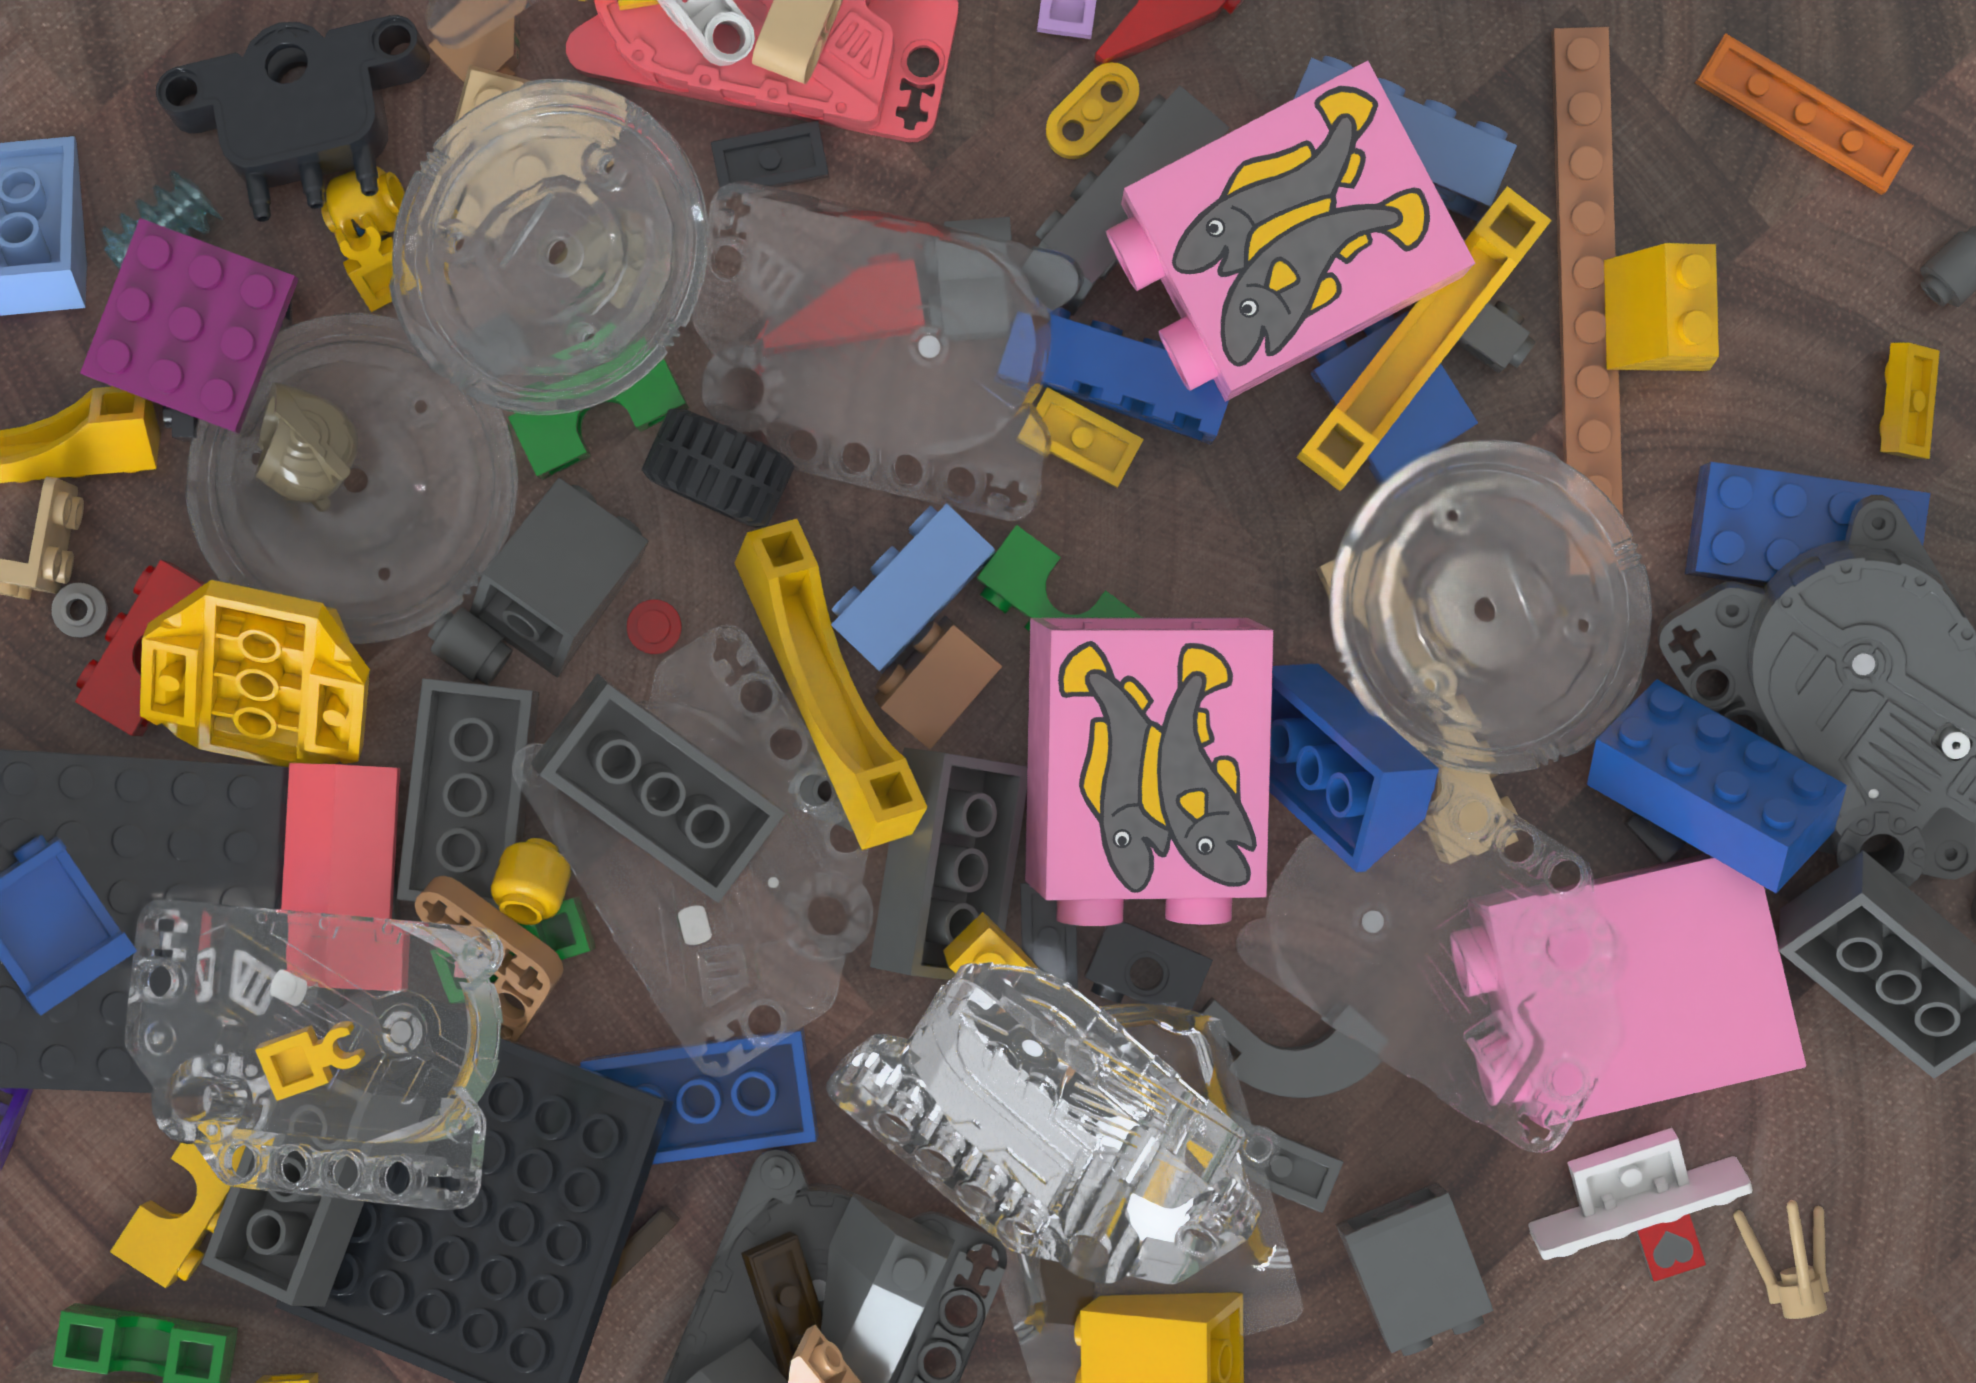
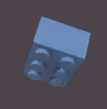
M947 503L939 512L932 506H929L909 527V533L914 538L903 550L899 552L894 546H891L870 568L871 573L876 578L862 593L853 586L832 608L833 613L838 618L831 626L881 674L995 554V549Z

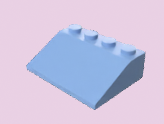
M75 136L0 143V316L86 308L87 260L78 150Z

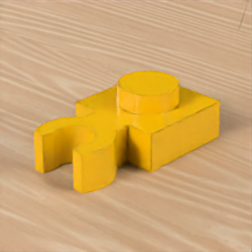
M364 214L360 217L366 230L362 237L349 239L341 228L336 229L334 233L341 252L345 257L349 258L343 262L346 272L369 310L373 312L418 288L419 284L392 237L381 241V236L374 220L369 215Z
M343 1021L335 1024L326 1036L319 1040L311 1025L258 1045L255 1051L276 1101L329 1083L333 1077L329 1065L339 1069H349L356 1066L365 1056L363 1048L357 1049L354 1052H344L337 1043L338 1038L345 1037L355 1028L353 1022Z

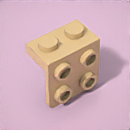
M45 478L28 563L0 559V595L30 600L32 590L57 594L60 591L61 583L67 584L69 582L74 563L73 552L67 551L71 529L78 530L84 510L83 498L77 497V486L58 478Z

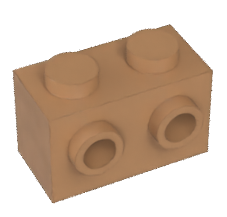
M946 615L938 624L930 621L920 631L912 642L915 650L902 665L896 662L883 673L876 684L879 692L873 697L884 712L928 749H931L1002 668V665L992 654Z

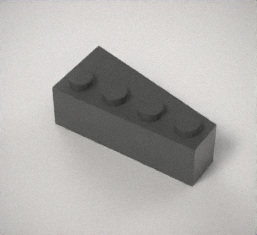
M1180 85L1167 100L1160 94L1152 100L1138 118L1144 124L1133 138L1126 132L1123 133L1104 156L1110 162L1106 169L1099 176L1090 171L1070 194V197L1076 201L1065 215L1055 210L1035 234L1041 242L1023 275L1063 309L1071 312L1072 316L1086 302L1085 299L1097 279L1100 278L1104 281L1119 262L1108 240L1106 230L1129 219L1121 205L1124 188L1225 136L1230 129L1229 126Z

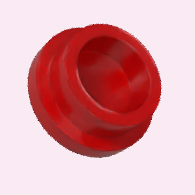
M657 599L643 601L634 607L629 614L627 620L628 637L632 644L644 653H665L676 645L681 636V618L676 609L665 601Z

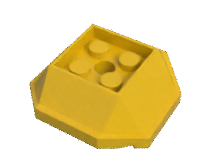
M210 580L148 623L142 637L140 716L155 725L162 723L176 737L197 749L283 767H289V763L335 764L341 762L342 764L358 762L364 745L370 669L351 644L337 609L325 607L323 603Z

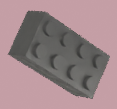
M598 673L530 763L541 777L717 903L721 901L785 815V812L772 800Z
M422 678L397 891L398 900L416 901L417 896L432 879L438 876H447L459 881L499 910V906L491 895V884L500 857L506 847L517 842H523L531 773L530 763L533 756L540 692Z
M904 747L903 756L907 760L925 800L927 809L912 835L889 842L870 967L911 976L964 982L949 968L943 950L982 912L1005 933L1027 792L1028 767Z
M1861 851L1780 908L1778 951L1933 1079L1976 1052V944L1865 851Z
M331 1066L329 1067L333 1077L329 1083L276 1101L269 1084L202 1261L203 1265L291 1306L325 1307L403 1101L402 1097L359 1078L335 1075Z

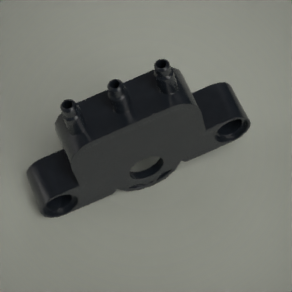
M389 15L331 29L326 33L325 38L312 26L297 21L279 22L263 29L252 39L243 57L235 52L177 66L166 71L156 85V97L167 115L181 131L194 134L217 129L219 144L224 156L239 177L246 182L249 205L253 209L254 219L259 222H265L271 217L269 188L301 181L307 205L311 209H319L325 204L323 175L355 168L356 179L360 183L361 193L365 196H373L378 192L377 179L379 177L375 159L384 151L388 142V123L381 89L410 83L419 79L426 73L430 65V53L414 23L400 15ZM410 43L404 52L398 55H390L396 46ZM297 66H307L304 74L298 80L291 83H280L283 76L290 69ZM196 94L195 99L190 104L179 106L186 96Z

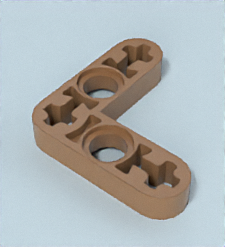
M447 876L435 877L416 898L415 909L420 920L498 977L469 1024L494 1033L490 1029L494 1021L504 1026L498 1035L518 1042L562 976L564 969L560 957L551 947L504 913H501L497 908L459 881ZM466 918L469 920V923H466L463 919ZM479 928L491 932L498 939L500 946L487 942L479 933ZM512 951L516 955L513 957L509 952ZM504 993L515 996L522 1002L525 1010L512 1006L504 997Z

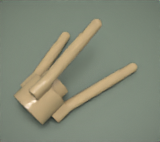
M1794 1200L1787 1202L1788 1222L1796 1267L1782 1270L1780 1272L1782 1281H1777L1744 1213L1741 1210H1736L1733 1217L1766 1284L1770 1304L1781 1303L1784 1318L1787 1319L1806 1318L1825 1312L1827 1306L1824 1293L1829 1291L1826 1276L1823 1207L1816 1206L1813 1210V1266H1810L1807 1262L1798 1204Z

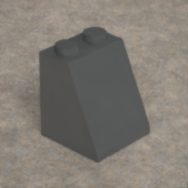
M558 478L483 572L470 613L504 636V641L558 678L640 563L649 540L642 536L639 528L630 520L620 516L615 517L597 505L595 498L586 489L578 485L570 486Z
M1437 1182L1335 1224L1385 1345L1391 1353L1401 1350L1403 1356L1418 1353L1434 1344L1432 1336L1451 1328L1454 1335L1473 1330L1484 1324L1482 1315L1494 1311L1450 1195Z

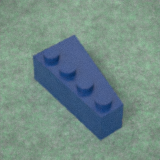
M1040 302L1038 310L1026 306L1005 367L1006 375L1044 388L1048 387L1058 393L1209 445L1212 444L1218 434L1229 400L1225 402L1214 379L1189 391L1177 373L1162 342L1149 338H1144L1143 342L1123 337V330L1096 320H1092L1090 326L1069 320L1071 312L1048 303Z

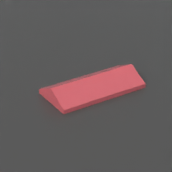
M289 763L278 971L285 970L302 974L308 982V987L388 990L400 768Z

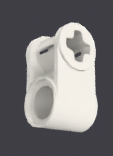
M657 0L671 20L687 34L703 56L711 63L719 66L732 65L745 58L752 50L755 41L754 29L733 0H688L685 3L682 0ZM727 24L737 30L740 36V45L734 54L721 52L713 43V32L717 25Z

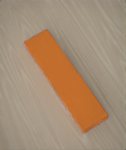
M1726 33L1719 41L1695 81V84L1881 195L1887 191L1913 147L1912 144Z

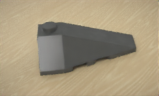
M854 1193L829 1247L821 1333L828 1341L838 1347L843 1360L862 1383H889L947 1261L955 1240Z

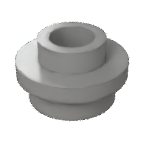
M72 583L63 587L56 594L51 609L56 626L63 633L78 638L88 637L97 633L105 624L108 615V605L104 595L96 587L86 583ZM81 599L87 605V614L83 619L75 620L70 614V606L74 601Z

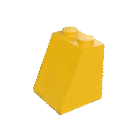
M1664 243L1604 260L1607 370H1711L1719 357L1716 244Z
M1243 1293L1099 1296L1080 1310L1077 1316L1074 1338L1076 1344L1081 1346V1367L1078 1369L1075 1383H1244Z

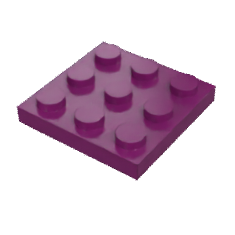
M139 218L80 374L240 434L299 278Z

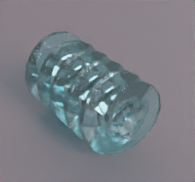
M174 170L169 173L174 187L172 192L157 184L152 187L157 201L155 206L140 198L135 201L140 218L192 237L189 231L190 227L202 234H207L211 231L205 214L209 213L219 220H224L217 208L190 178H186ZM123 212L118 215L123 228L121 234L106 226L101 229L106 242L105 252L119 270L139 219L135 220Z

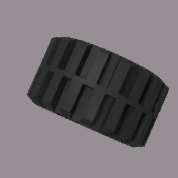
M668 409L641 470L650 481L733 520L754 528L768 527L795 466L783 453L732 428L685 409Z

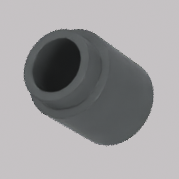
M1972 226L1967 232L1959 231L1920 268L1924 278L1920 283L1923 291L1932 301L1940 306H1945L1949 303L1952 306L1959 307L1976 291V226Z
M463 607L455 614L446 610L428 634V637L435 641L430 652L472 682L478 678L487 686L499 674L513 652V649L503 643L505 640L504 636Z

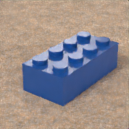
M1709 462L1699 468L1685 575L1765 586L1783 566L1798 555L1823 544L1845 540L1851 513L1855 505L1861 499L1870 495H1884L1891 498L1899 506L1923 545L1930 493Z
M1658 679L1596 738L1587 785L1774 893H1777L1835 831L1847 787L1843 782Z
M804 1027L588 1057L580 1062L581 1067L673 1101L653 1164L816 1142L819 1137Z

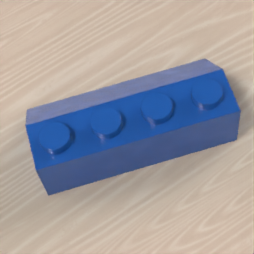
M1319 664L1272 666L1269 792L1355 872H1365L1425 819L1430 799L1435 789L1439 768Z

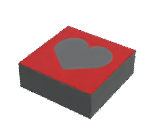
M1690 1213L1673 1222H1662L1635 1231L1650 1279L1653 1282L1706 1265Z

